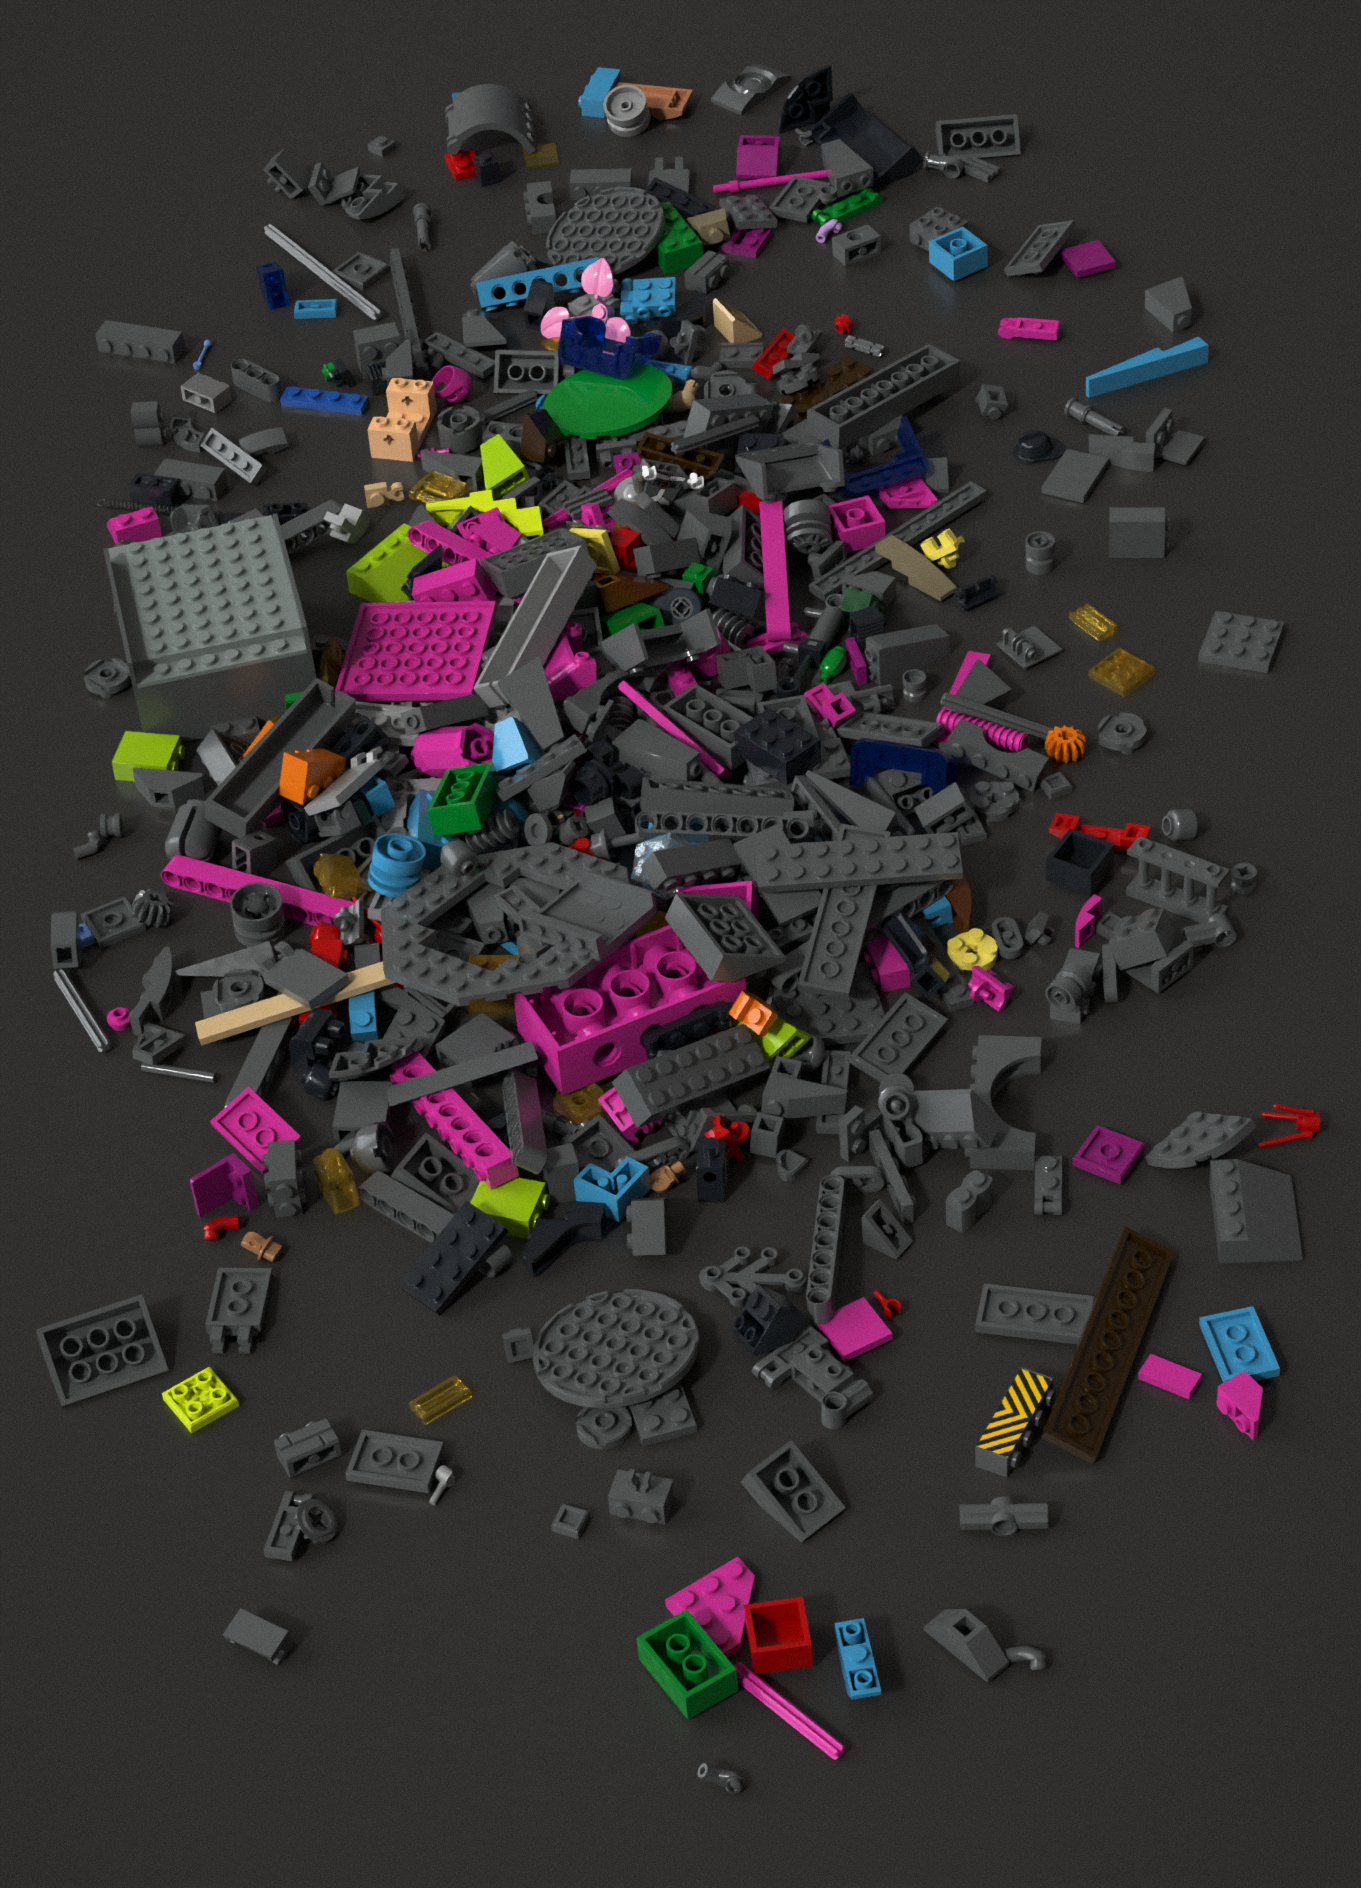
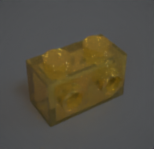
M321 853L319 861L315 863L314 875L318 878L325 893L329 897L340 899L342 896L356 897L360 873L351 858L344 855Z

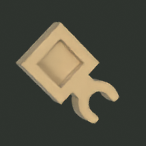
M386 482L364 485L367 508L389 505V499L395 501L404 500L403 492H396L403 490L401 482L393 483L389 487H387Z

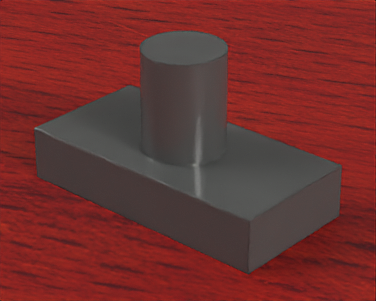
M836 540L823 554L810 553L808 564L812 567L814 581L848 560L844 542Z

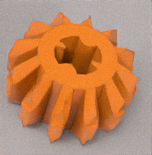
M1065 724L1062 728L1055 726L1054 730L1048 731L1045 741V749L1049 759H1055L1057 763L1060 761H1065L1066 764L1068 761L1076 762L1077 758L1083 757L1086 747V739L1082 730H1076L1075 726L1066 727Z

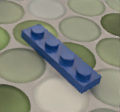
M287 386L280 398L281 406L361 416L369 404L368 396L298 388L296 386Z

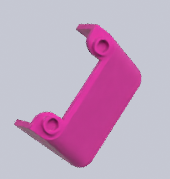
M567 622L565 624L564 630L556 640V645L547 657V662L543 665L553 701H565L567 697L576 695L582 688L589 687L596 680L595 659L590 657L589 653L582 652V625L575 622Z

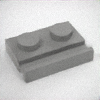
M587 293L568 303V309L576 316L592 314L593 308L600 303L595 299V294ZM610 294L608 297L599 296L614 309L620 307V299H615L613 294ZM594 318L585 319V322L588 323L594 320Z

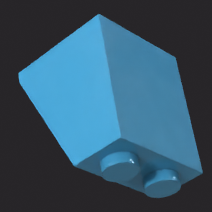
M510 717L495 724L492 762L497 775H516L523 767L532 764L544 755L524 724L517 718Z

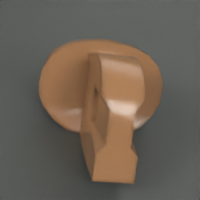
M678 1161L671 1167L666 1165L650 1175L652 1190L657 1193L667 1192L675 1182L677 1184L680 1183L678 1179L687 1173L686 1169Z
M248 1232L241 1242L242 1247L258 1254V1260L265 1258L274 1262L283 1249V1245L274 1241V1236L271 1235L266 1240L255 1232Z

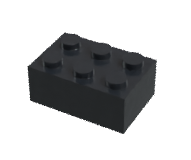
M770 708L734 731L736 754L785 785L793 782L795 776L805 774L808 770L822 762L821 740Z

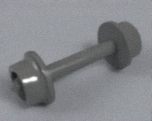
M673 822L665 825L668 830L677 829ZM603 828L601 832L591 835L592 844L589 849L594 851L595 857L612 861V848L648 840L641 839L636 833L608 839L607 832ZM660 840L663 849H666L667 845L677 842Z
M891 1073L886 1075L880 1083L878 1106L886 1118L901 1120L912 1112L914 1107V1098L912 1096L914 1085L907 1075Z

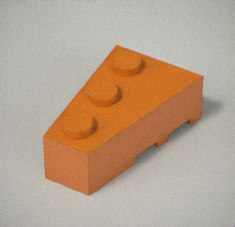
M324 748L307 749L306 752L300 750L295 751V753L284 752L279 795L301 805L307 803L346 771V758Z

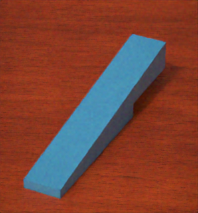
M1196 337L1165 351L1157 347L1086 377V396L1088 398L1206 364L1208 363L1209 345L1201 338Z

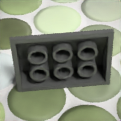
M562 527L479 561L502 595L508 599H518L529 588L547 553L582 546L588 554L589 552L585 539Z
M676 893L665 919L711 981L733 982L785 962V955L739 896Z
M1239 1159L1210 1160L1209 1184L1219 1264L1302 1260L1303 1256L1291 1175Z
M142 1294L36 1329L37 1338L62 1407L169 1372Z

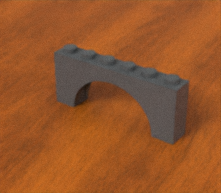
M979 1035L978 1046L973 1045L972 1061H977V1063L971 1065V1080H975V1083H970V1089H973L996 1115L997 1113L992 1106V1102L1003 1086L1022 1076L1041 1074L1042 1037ZM1000 1117L999 1119L1002 1123L990 1147L965 1148V1157H970V1168L1035 1171L1036 1133L1016 1129L1004 1122Z

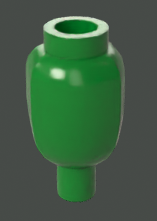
M836 646L826 653L820 665L822 673L819 678L820 683L827 684L830 678H835L843 670L847 663V652L844 648Z

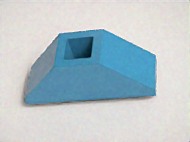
M864 1618L835 1623L841 1669L847 1694L851 1700L881 1695V1688Z

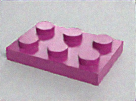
M249 1086L210 1121L211 1125L262 1175L269 1172V1170H265L264 1154H268V1142L295 1140V1145L297 1146L302 1141L301 1136Z

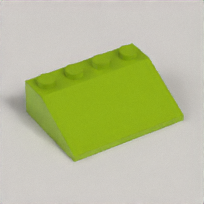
M405 523L346 571L349 593L372 603H393L409 600L408 596L401 591V588L408 580L407 576L411 569L429 554L410 542L408 530L412 526ZM442 561V569L450 567V565Z

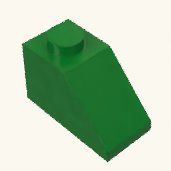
M693 562L683 573L682 581L694 582L695 592L698 593V596L704 603L709 595L706 593L710 580L712 577L723 574V572Z

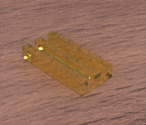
M1088 603L1084 605V609L1079 607L1076 609V613L1074 611L1069 613V619L1100 642L1118 632V625Z
M453 1375L410 1401L409 1407L427 1425L472 1398L471 1391L456 1375Z

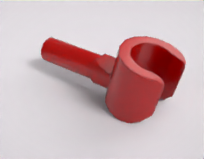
M879 1290L873 1292V1295L884 1307V1317L886 1319L892 1318L890 1309L900 1314L901 1304L898 1300L886 1299Z

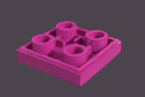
M864 1297L835 1310L832 1320L828 1323L816 1324L844 1362L893 1340L890 1329Z

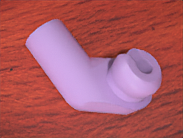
M836 219L830 220L820 227L816 240L820 243L825 242L830 231L838 233L842 228V224L837 222L838 220Z

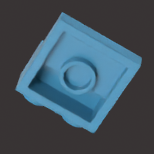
M675 277L633 280L632 308L634 318L676 316Z

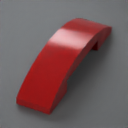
M1056 813L1049 827V833L1060 839L1063 838L1069 829H1073L1114 844V852L1127 851L1139 836L1148 839L1152 830L1151 826L1127 823L1124 830L1081 824L1080 816Z

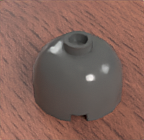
M380 1121L363 1126L353 1139V1147L350 1148L351 1158L368 1174H374L376 1171L384 1174L391 1173L398 1166L397 1145H391L390 1137H394L386 1122Z

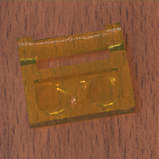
M432 470L410 489L409 498L426 503L459 499L468 491L467 483ZM424 491H428V492H430V493H432V494H435V495H437V496H440V497H442V499H439V498H437V497H435V496H432V495H430V494H427V493H425Z

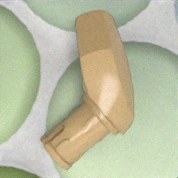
M688 380L683 391L672 395L671 405L667 411L663 412L674 414L690 409L693 400H696L695 394L699 389V384L696 383L693 388L695 380Z

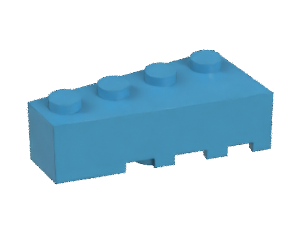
M419 789L408 810L407 828L409 831L407 834L420 841L425 847L426 855L423 868L435 871L441 866L442 848L448 842L456 841L457 837L456 835L452 837L434 836L427 809L436 791Z

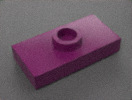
M854 637L846 638V657L859 686L867 684L865 653L860 652Z

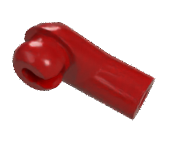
M239 1216L219 1217L205 1224L203 1227L205 1240H217L219 1238L218 1231L240 1229Z

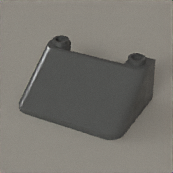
M806 442L735 455L736 462L755 494L766 503L775 502L778 493L818 486L823 487L824 492H833L837 490L836 487L845 486L842 450L819 443Z

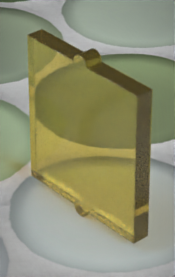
M555 143L537 144L536 151L530 155L522 147L527 170L544 169L545 167L559 165Z

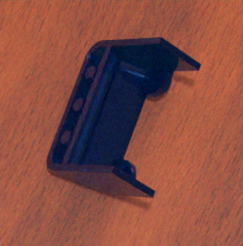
M906 416L901 418L897 433L904 452L897 454L893 462L854 474L844 471L845 486L836 487V491L853 498H859L925 477L929 463ZM829 439L824 440L823 445L832 447Z

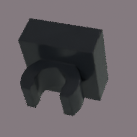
M341 358L336 360L334 364L338 369L332 370L329 376L332 380L338 377L334 381L337 388L341 387L345 381L350 388L357 384Z

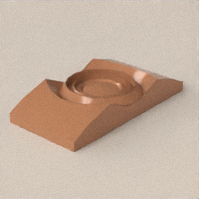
M617 82L615 86L626 84L640 88L645 94L650 115L660 121L681 116L693 95V90L622 82Z

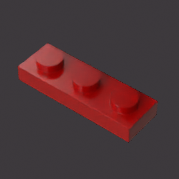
M783 328L755 361L752 369L770 380L774 375L773 366L782 360H786L791 355V353H787V346L795 335Z

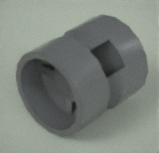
M1036 531L1029 534L1025 539V568L1030 573L1036 575L1050 573L1055 568L1054 536L1044 531Z
M1067 963L1059 971L1056 979H1053L1045 990L1046 998L1055 1008L1061 1011H1071L1092 985V977L1083 966L1077 963Z

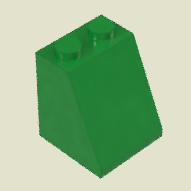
M641 602L635 605L624 606L616 613H605L599 616L603 640L633 623H638L640 631L665 626L660 609Z

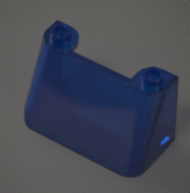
M585 316L563 319L558 357L566 365L617 379H628L658 352L661 346L662 335L646 333L642 337L626 336V342L623 343L605 338L606 326L599 318Z
M861 738L854 744L851 750L849 785L861 787L865 778L876 775V768L884 767L922 773L921 785L927 784L932 789V796L957 781L959 766L953 756L940 749Z

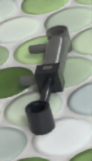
M832 594L828 596L825 600L824 610L810 607L804 609L805 616L817 618L818 621L808 638L803 637L799 645L784 643L783 651L798 654L800 666L793 677H784L777 682L778 699L800 696V683L809 667L820 669L821 662L840 627L849 621V616L840 610L844 595Z

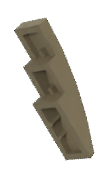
M890 535L875 545L876 553L891 560L894 570L908 576L909 585L939 601L957 591V587L942 571L914 548L895 536Z

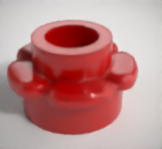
M842 314L840 317L837 316L835 318L834 327L841 334L844 332L850 334L854 324L847 315Z

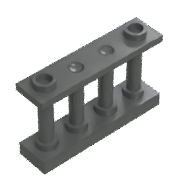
M1141 836L1127 850V855L1139 859V873L1127 886V896L1159 908H1165L1167 911L1201 924L1207 923L1213 915L1228 914V906L1216 902L1217 888L1229 875L1230 869ZM1149 863L1161 867V881L1149 877ZM1172 872L1184 876V890L1171 885ZM1194 880L1207 884L1206 898L1194 894Z

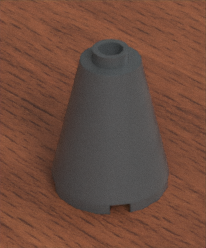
M507 244L471 278L470 288L475 295L478 294L477 282L528 272L521 257L517 258L513 254L516 250L511 245ZM496 288V289L493 291V293L498 292V291H501V290H504V289H503V288Z

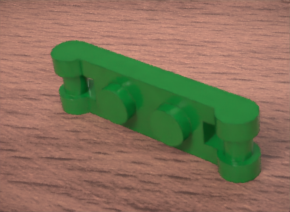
M871 188L861 190L860 193L835 203L824 210H814L811 218L816 223H820L821 226L832 219L842 223L880 205L883 198L880 194L874 193Z

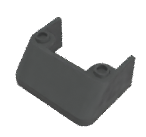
M710 608L701 611L682 623L640 631L638 623H633L601 642L603 652L624 672H630V675L641 673L645 668L684 660L687 663H693L701 659L700 655L721 645Z

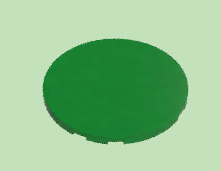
M611 363L585 369L558 383L547 395L543 409L547 410L565 436L577 435L580 439L597 440L598 436L610 435V438L640 430L659 418V414L667 411L671 405L673 388L669 377L655 367L639 363Z

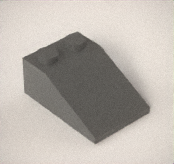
M426 1132L391 1175V1178L454 1215L466 1200L471 1202L480 1182L471 1167L467 1168L463 1160Z
M792 1440L748 1472L741 1481V1484L757 1504L801 1543L846 1508Z

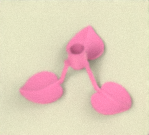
M600 258L584 270L581 278L585 292L595 294V299L600 304L593 308L592 314L571 318L567 308H552L545 314L542 320L541 333L553 342L563 343L568 341L573 335L574 326L571 323L572 321L594 318L597 321H604L602 323L604 328L598 333V341L605 350L612 353L633 351L634 346L628 323L620 317H614V308L606 304V301L599 297H608L614 288L611 267L605 258Z

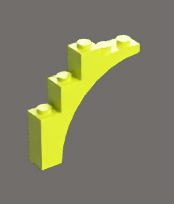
M492 490L469 493L470 497L426 504V510L440 526H448L458 514L470 505L479 514L498 507L506 524L520 532L521 536L532 540L544 535L539 506L517 509L515 498L493 501Z

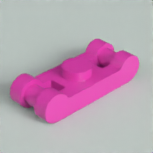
M797 622L790 623L791 640L768 641L767 633L750 639L746 644V649L761 646L771 656L782 652L784 643L799 645L803 637L808 638L809 635L802 631L801 626Z

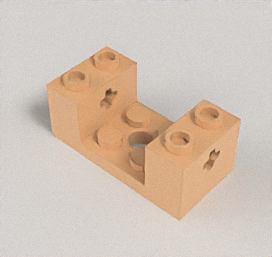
M392 378L386 389L389 413L386 418L382 416L373 417L367 429L371 458L413 462L437 411L434 382Z

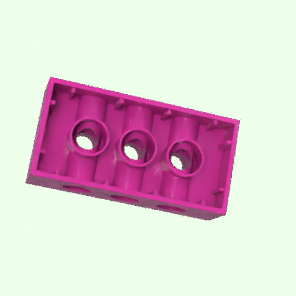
M668 925L626 942L569 988L559 989L558 985L543 988L541 993L522 996V992L513 993L518 1032L525 1042H533L535 1051L539 1053L540 1064L561 1094L565 1095L573 1091L583 1090L592 1083L648 1061L649 1059L645 1051L646 1046L643 1042L645 1033L718 1001H726L731 1009L741 991H746L745 977L733 982L711 981L690 951L684 946L678 935L672 930V927ZM731 1016L732 1026H735V1024H734V1022H733V1020H734L735 1018H733V1017ZM717 1029L710 1032V1034L713 1035L723 1030Z

